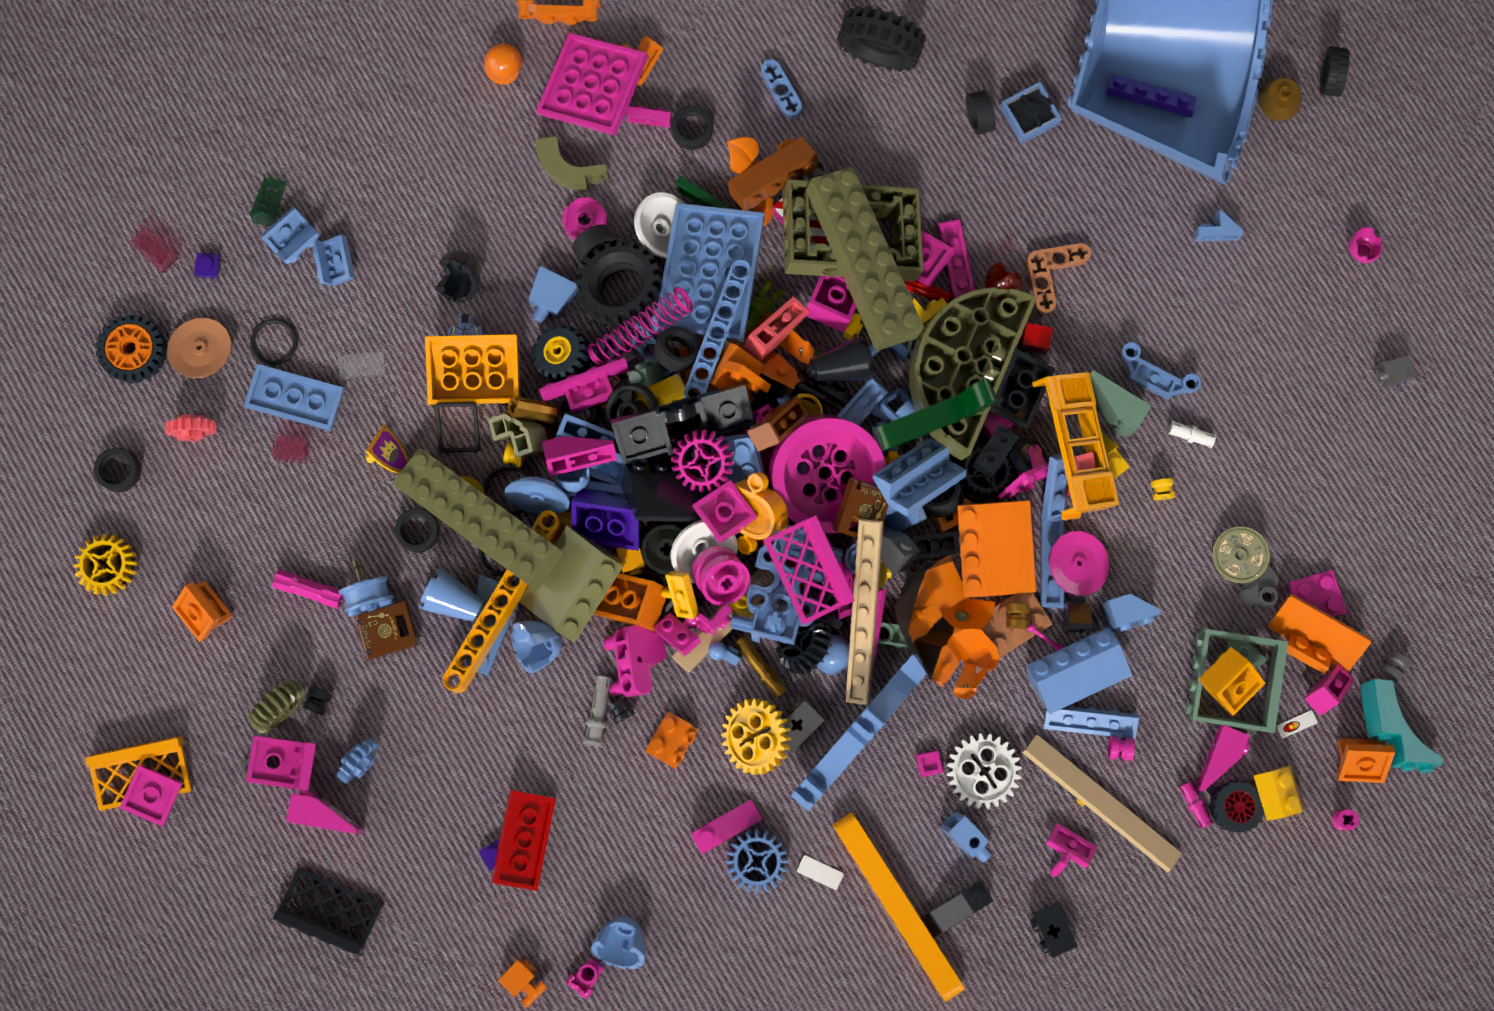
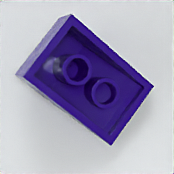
M582 489L576 493L571 501L573 529L601 546L637 551L640 549V521L636 520L629 503L601 491Z

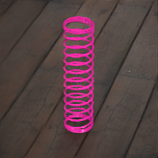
M675 287L673 295L671 293L666 294L668 302L663 297H660V305L656 302L652 303L654 311L646 306V314L642 311L638 312L639 319L636 316H632V323L628 320L624 321L625 328L622 325H618V332L611 329V337L608 334H604V341L597 338V344L593 342L588 344L590 358L600 367L603 366L602 364H608V359L610 361L613 360L610 350L617 355L616 359L619 356L623 357L626 352H631L633 347L636 348L640 343H645L647 338H652L653 333L659 334L660 329L664 330L667 328V324L672 325L675 320H680L682 315L686 316L688 313L693 312V303L689 295L681 287ZM677 291H678V292L680 293V295L682 296V298H683V300H684V302H685V304H686V307H685L684 304L681 302V300H680V298H679V296H678V294H677ZM668 294L674 299L679 311L670 301ZM661 299L667 304L672 315L665 309ZM654 304L659 307L665 320L659 315ZM647 308H648V309L653 313V315L655 316L658 325H657V324L652 320V318L650 317V315H649V313H648V311H647ZM672 308L680 314L679 318H674ZM664 311L673 319L672 323L667 322ZM640 313L645 316L651 329H649L648 326L644 323L640 316ZM658 317L666 323L665 327H660ZM633 318H635L639 322L644 331V334L638 329V327L634 323ZM626 322L629 323L635 331L637 339L629 331ZM651 322L659 328L658 332H653ZM644 326L652 333L651 336H646ZM619 327L626 332L630 343L623 337ZM612 331L620 338L623 348L615 340ZM637 331L645 337L644 341H640ZM605 336L609 337V339L612 341L616 348V352L609 346ZM631 337L638 342L636 346L633 345ZM598 340L605 345L610 357L601 349ZM624 341L631 346L630 350H626ZM592 346H594L599 351L604 362H602L596 356L592 349ZM617 346L624 351L622 355L619 354Z

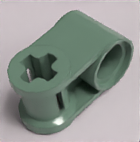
M881 623L880 628H884L888 632V637L886 640L878 639V645L910 650L906 641H904L899 624Z

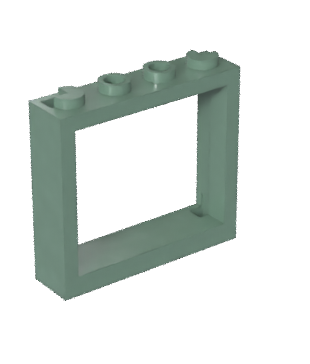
M1201 628V633L1198 632L1196 636L1198 653L1194 655L1192 668L1195 669L1194 678H1191L1189 682V691L1192 692L1191 699L1187 701L1185 708L1188 719L1275 733L1288 641ZM1209 636L1273 646L1261 723L1198 713L1202 684L1198 679L1204 673Z

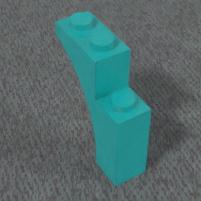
M1373 679L1360 685L1368 739H1378L1380 743L1387 742V745L1394 746L1395 755L1390 767L1401 768V771L1417 769L1420 773H1430L1434 771V768L1443 765L1442 756L1425 746L1406 723L1396 699L1393 681Z

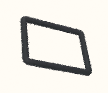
M437 403L435 405L439 451L443 453L479 451L480 437L476 403ZM472 406L476 447L443 448L439 407Z

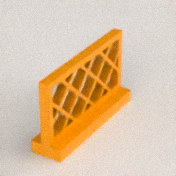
M183 736L120 748L86 757L85 760L87 767H90L99 811L120 807L122 801L118 800L120 797L124 799L125 794L123 793L131 783L138 765L143 764L145 759L150 757L158 762L154 769L155 771H158L160 766L163 765L173 771L169 777L173 778L176 773L183 778L185 787L180 789L179 794L192 791L183 750ZM178 752L179 763L175 768L164 761L169 753ZM128 762L136 767L130 777L118 771L123 763ZM117 764H118V766L116 767V769H114L113 767H111V766H113V765H117ZM105 767L113 773L108 781L104 782L98 777L97 769ZM115 775L127 781L121 791L109 785ZM106 789L118 795L113 803L104 804L103 793Z

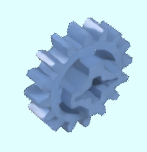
M368 738L361 746L356 743L342 758L341 763L343 765L340 767L337 777L345 784L353 781L355 776L360 779L375 763L374 756L380 745L372 738Z

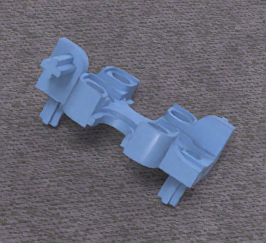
M801 527L794 531L792 540L803 544L806 534ZM790 533L784 535V537L788 538ZM777 538L772 546L775 551L783 554L787 541ZM790 543L787 556L798 559L802 547ZM764 545L758 553L756 567L771 571L774 574V581L768 587L750 584L747 594V605L749 611L755 617L750 619L733 615L730 628L751 633L752 641L760 642L761 638L764 637L794 645L799 626H809L814 620L802 625L774 563L764 560L767 555H770L766 545ZM831 547L837 562L840 563L843 549ZM805 549L802 561L813 565L816 557L814 552ZM785 558L782 566L783 570L793 575L795 567L787 566V559ZM800 564L796 577L808 580L811 572L809 570L810 567ZM820 571L814 573L812 580L824 584V573ZM795 580L792 589L795 594L802 596L799 591L802 582ZM755 598H763L765 600L759 606L752 603ZM785 600L788 606L785 610L779 611L774 607L775 602ZM807 601L803 605V608L810 611L805 616L806 618L813 615L816 607L815 604Z

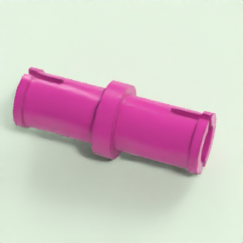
M1192 781L1178 787L1188 804V811H1192L1200 829L1214 823L1204 806V799H1200Z

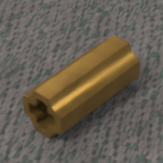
M514 396L508 404V413L511 417L552 424L557 416V408L552 403Z

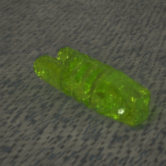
M768 280L750 305L746 328L748 332L770 312L783 293L781 289H778L770 301L763 297L771 288L772 283Z

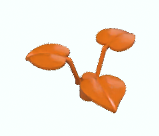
M737 137L727 141L732 172L740 174L760 162L754 160L759 152L758 143L755 139ZM789 138L782 141L779 144L777 151L783 148L784 146L788 145L789 143L793 142L795 139ZM768 197L761 201L758 206L750 208L748 211L764 213L763 227H765L772 219V206L774 202L771 197Z

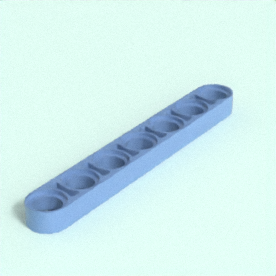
M736 260L731 265L686 384L684 399L689 398L687 394L691 389H697L700 394L707 392L750 277L751 267L745 260ZM737 266H743L747 269V273L744 276H737L734 269ZM735 286L739 289L740 293L736 297H731L727 294V288ZM724 306L729 307L732 314L729 317H722L719 314V309ZM714 327L723 329L724 335L721 338L712 336L711 330ZM709 347L716 351V356L711 359L706 358L703 354V351ZM700 368H704L708 371L709 375L706 379L702 380L696 377L695 372Z

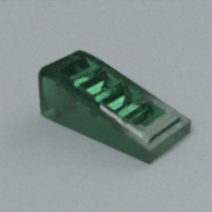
M264 177L250 212L253 223L269 227L275 223L286 182ZM268 187L277 189V192L269 191L267 189ZM265 196L272 197L274 200L265 198ZM262 205H267V206H271V207H270V208L262 207Z

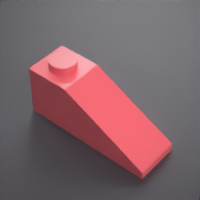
M793 296L749 335L743 348L761 362L810 311Z

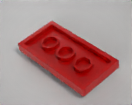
M509 790L491 883L538 891L556 798Z

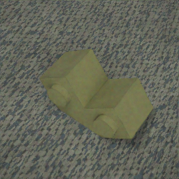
M509 413L488 419L493 441L511 439L516 457L533 456L544 452L541 442L547 440L545 428L536 421L511 417Z

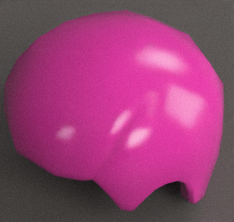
M1362 227L1352 235L1348 243L1349 252L1360 263H1372L1381 255L1383 250L1382 238L1374 234V228Z

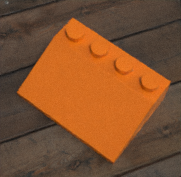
M1031 500L959 505L958 520L960 550L962 552L961 564L964 597L1037 592Z

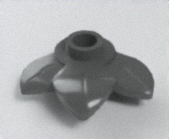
M1268 566L1260 578L1249 583H1242L1244 590L1238 594L1239 599L1249 606L1259 604L1263 608L1273 607L1279 599L1276 590L1278 577L1275 571ZM1264 593L1269 594V601L1263 599Z

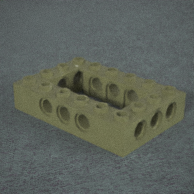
M788 179L782 191L785 274L843 277L830 246L817 244L810 251L812 230L809 229V217L811 214H816L806 192L810 181ZM861 185L875 218L891 219L893 248L889 249L903 281L916 282L923 272L919 189Z

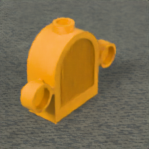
M762 472L754 473L748 479L734 484L757 516V519L740 531L744 536L738 538L737 544L738 550L743 554H749L756 550V539L767 538L779 531L785 530L788 525V513L785 502L779 494L767 488L768 478Z

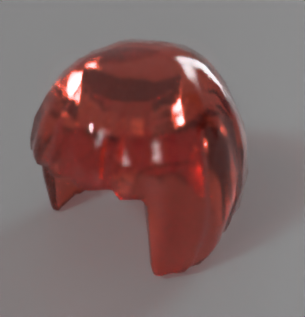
M1001 262L992 265L985 277L986 288L1015 289L1020 291L1023 285L1022 276L1013 271L1008 273ZM1007 296L996 297L998 300L1008 298Z

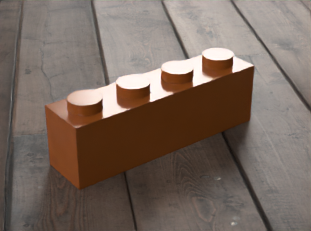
M801 136L728 181L729 194L744 212L754 208L766 198L776 195L779 190L785 187L788 179L797 180L805 174L813 172L818 167L817 153Z

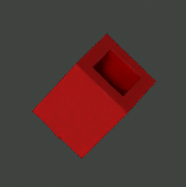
M1026 323L1018 341L1021 342L1020 349L1046 354L1050 348L1053 328Z

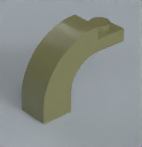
M557 136L535 139L540 164L547 176L556 184L570 190L588 191L587 182L598 184L608 179L606 164L587 167H575L568 164L560 155Z

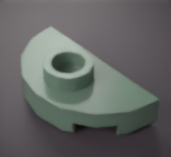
M1234 629L1230 631V633H1237ZM1227 639V649L1232 647L1245 657L1253 667L1260 666L1267 661L1248 642Z

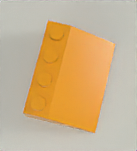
M517 334L425 336L428 405L447 402H475L476 404L510 403L512 397H521Z

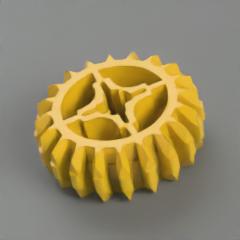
M103 534L101 539L96 535L93 537L94 543L86 540L87 548L79 547V550L83 552L82 555H75V558L80 560V562L73 565L74 568L80 569L75 573L76 577H82L79 584L86 585L85 589L87 591L93 590L96 595H99L102 591V594L108 596L110 591L113 594H117L118 587L122 590L126 589L124 582L131 583L132 579L129 578V575L136 574V571L132 570L131 567L138 565L136 561H131V559L136 557V553L130 552L132 546L129 544L125 545L126 540L122 538L118 540L116 535H112L109 538L107 534ZM112 547L104 555L99 556L95 554L100 549ZM119 554L122 559L121 570L117 567ZM91 560L94 563V569L92 571L93 575H91L90 573ZM99 560L106 561L113 570L105 568ZM109 574L116 576L111 581L99 583L102 578L104 579Z

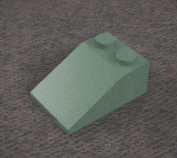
M1092 370L1090 378L1097 406L1109 425L1114 428V432L1123 437L1125 435L1130 437L1138 429L1151 405Z

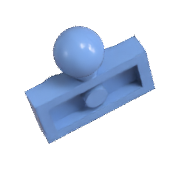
M713 642L708 648V654L712 659H724L734 666H737L742 658L738 655L740 651L729 644L725 647L721 642Z

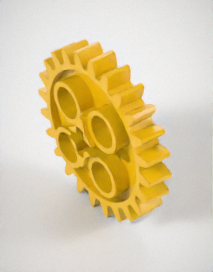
M750 699L737 703L738 708L730 709L733 715H726L729 723L722 725L727 729L726 733L721 734V736L727 739L722 745L729 748L726 750L725 755L731 754L730 763L737 762L736 768H743V773L751 772L752 775L774 771L775 766L782 764L780 759L787 758L783 751L790 749L785 744L786 741L791 740V737L786 736V732L791 729L788 727L784 728V724L788 720L781 719L780 716L783 712H775L776 705H769L768 700ZM771 727L770 731L758 736L759 732H765L767 729ZM754 738V741H748L743 746H741L742 742ZM769 738L771 740V746L768 743Z

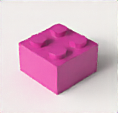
M820 276L806 307L810 311L807 317L840 332H845L856 309V305L844 277Z

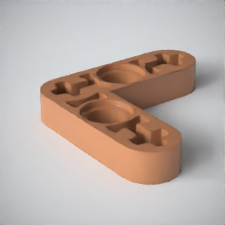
M1077 243L1035 250L1029 254L1026 265L1032 295L1037 297L1034 306L1039 314L1048 315L1056 306L1050 270L1085 264L1091 256V250L1088 245ZM1078 249L1082 253H1086L1083 259H1080V256H1072L1071 261H1069L1068 251H1070V255L1076 254ZM1056 252L1062 253L1065 257L1064 262L1056 263L1053 260V254ZM1034 257L1042 260L1039 265L1040 272L1033 274V272L1037 271V265L1031 262ZM1039 277L1045 278L1047 286L1045 288L1037 287L1035 279ZM1049 291V293H1046L1045 299L1046 302L1051 304L1048 309H1045L1044 306H1040L1043 301L1042 294Z

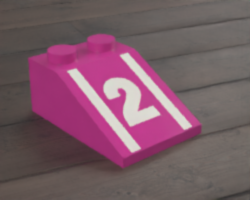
M299 790V794H291L286 822L353 834H364V829L324 798H318V793Z

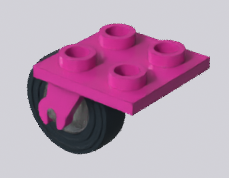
M1029 437L1019 438L1010 450L1009 457L1014 467L1018 470L1019 477L998 495L1000 500L1008 496L1014 498L1022 490L1026 493L1036 486L1035 482L1037 480L1040 481L1047 477L1048 456L1044 448L1034 439Z

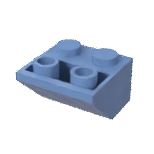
M1132 594L1108 600L1101 605L1107 627L1111 631L1116 630V633L1130 630V628L1134 627L1133 624L1135 623L1138 624V627L1156 621L1155 617L1161 614L1159 608Z

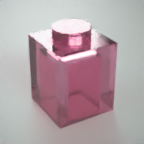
M277 436L276 443H273L272 447L273 456L280 463L307 464L308 441L304 437Z

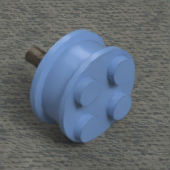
M361 559L352 560L357 583L338 591L339 595L344 596L347 606L344 612L348 613V617L393 604L394 596L389 595L386 582L389 580L388 576L366 579Z

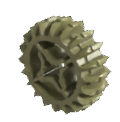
M294 679L285 680L273 688L255 705L248 716V721L260 734L272 731L299 708L306 697V691Z

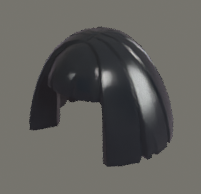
M460 250L450 251L439 260V264L445 268L447 275L437 284L435 289L440 295H445V298L448 300L464 303L466 300H471L477 292L480 282V268L475 258L469 255V253Z

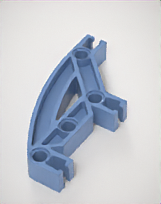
M913 654L793 792L791 797L807 811L822 797L831 784L924 678L926 672Z

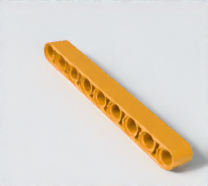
M547 510L539 515L532 530L553 544L562 530L563 522L556 513ZM554 518V525L552 527H546V522L549 519ZM506 570L443 676L444 686L454 693H462L468 688L528 587L522 580L519 581L517 586L511 587V581L516 576L510 571ZM503 597H507V604L503 607H500V599ZM495 616V624L488 627V619ZM480 636H483V644L479 647H476V639ZM468 656H471V664L467 667H464V659ZM459 676V684L452 687V679Z
M850 812L834 822L832 826L942 999L947 1002L965 990L853 813Z

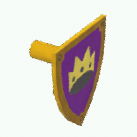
M383 424L365 451L368 454L366 460L368 463L376 461L385 469L399 474L409 462V459L398 438Z

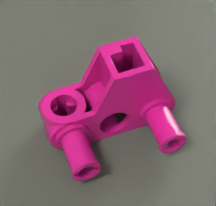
M638 625L618 629L613 636L605 637L603 640V646L607 651L615 649L619 677L618 682L610 684L609 691L613 696L621 694L627 697L647 695L652 689L650 669L667 657L665 641L657 633Z

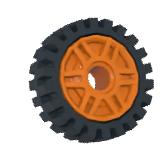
M138 315L116 317V321H109V326H104L101 329L103 333H99L97 337L99 342H96V348L98 349L96 356L99 358L98 361L103 369L117 380L127 383H140L143 379L146 381L151 379L150 376L152 374L155 376L158 373L157 369L162 368L164 365L162 361L166 360L165 352L167 351V346L161 331L152 322ZM131 345H135L134 352L128 354V348Z

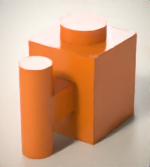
M518 959L498 981L514 997L523 990L527 995L521 1003L528 1008L547 986L540 981L534 987L530 981L536 976L533 972L536 968L527 959L524 961Z

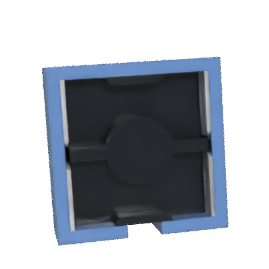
M1041 82L1002 101L1000 105V110L1021 145L1058 126L1062 120L1054 104L1050 105L1047 101L1049 96Z

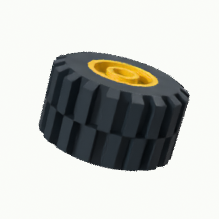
M559 324L558 328L555 325L551 326V330L545 329L542 332L544 335L542 337L538 336L536 339L538 343L533 345L532 349L535 350L532 353V358L535 360L533 364L550 382L557 383L565 380L570 375H579L592 368L590 363L593 361L588 353V344L590 342L572 326L568 325L566 327L564 324Z

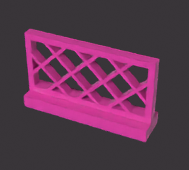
M817 516L804 519L763 540L802 625L855 601ZM800 527L803 528L806 534L803 544L792 540L794 531ZM790 533L788 538L784 537V535ZM777 538L787 541L783 554L774 550L771 541ZM790 543L802 547L798 559L787 556ZM805 549L814 552L816 557L813 565L802 561ZM785 558L796 562L793 575L783 570L782 566ZM800 564L812 568L808 581L796 577ZM815 570L824 573L825 581L823 586L812 583ZM795 580L806 583L802 596L795 594L792 589ZM810 585L822 589L817 602L806 598ZM825 591L832 593L837 603L831 606L821 604ZM805 601L816 605L813 615L807 618L802 611Z

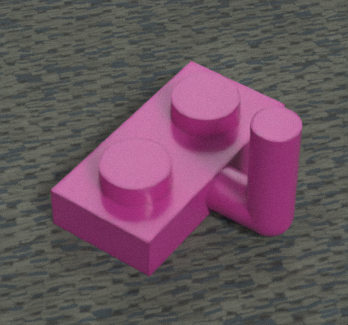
M1056 823L1046 845L1062 855L1060 860L1050 870V874L1053 877H1057L1067 867L1070 859L1087 868L1097 846Z

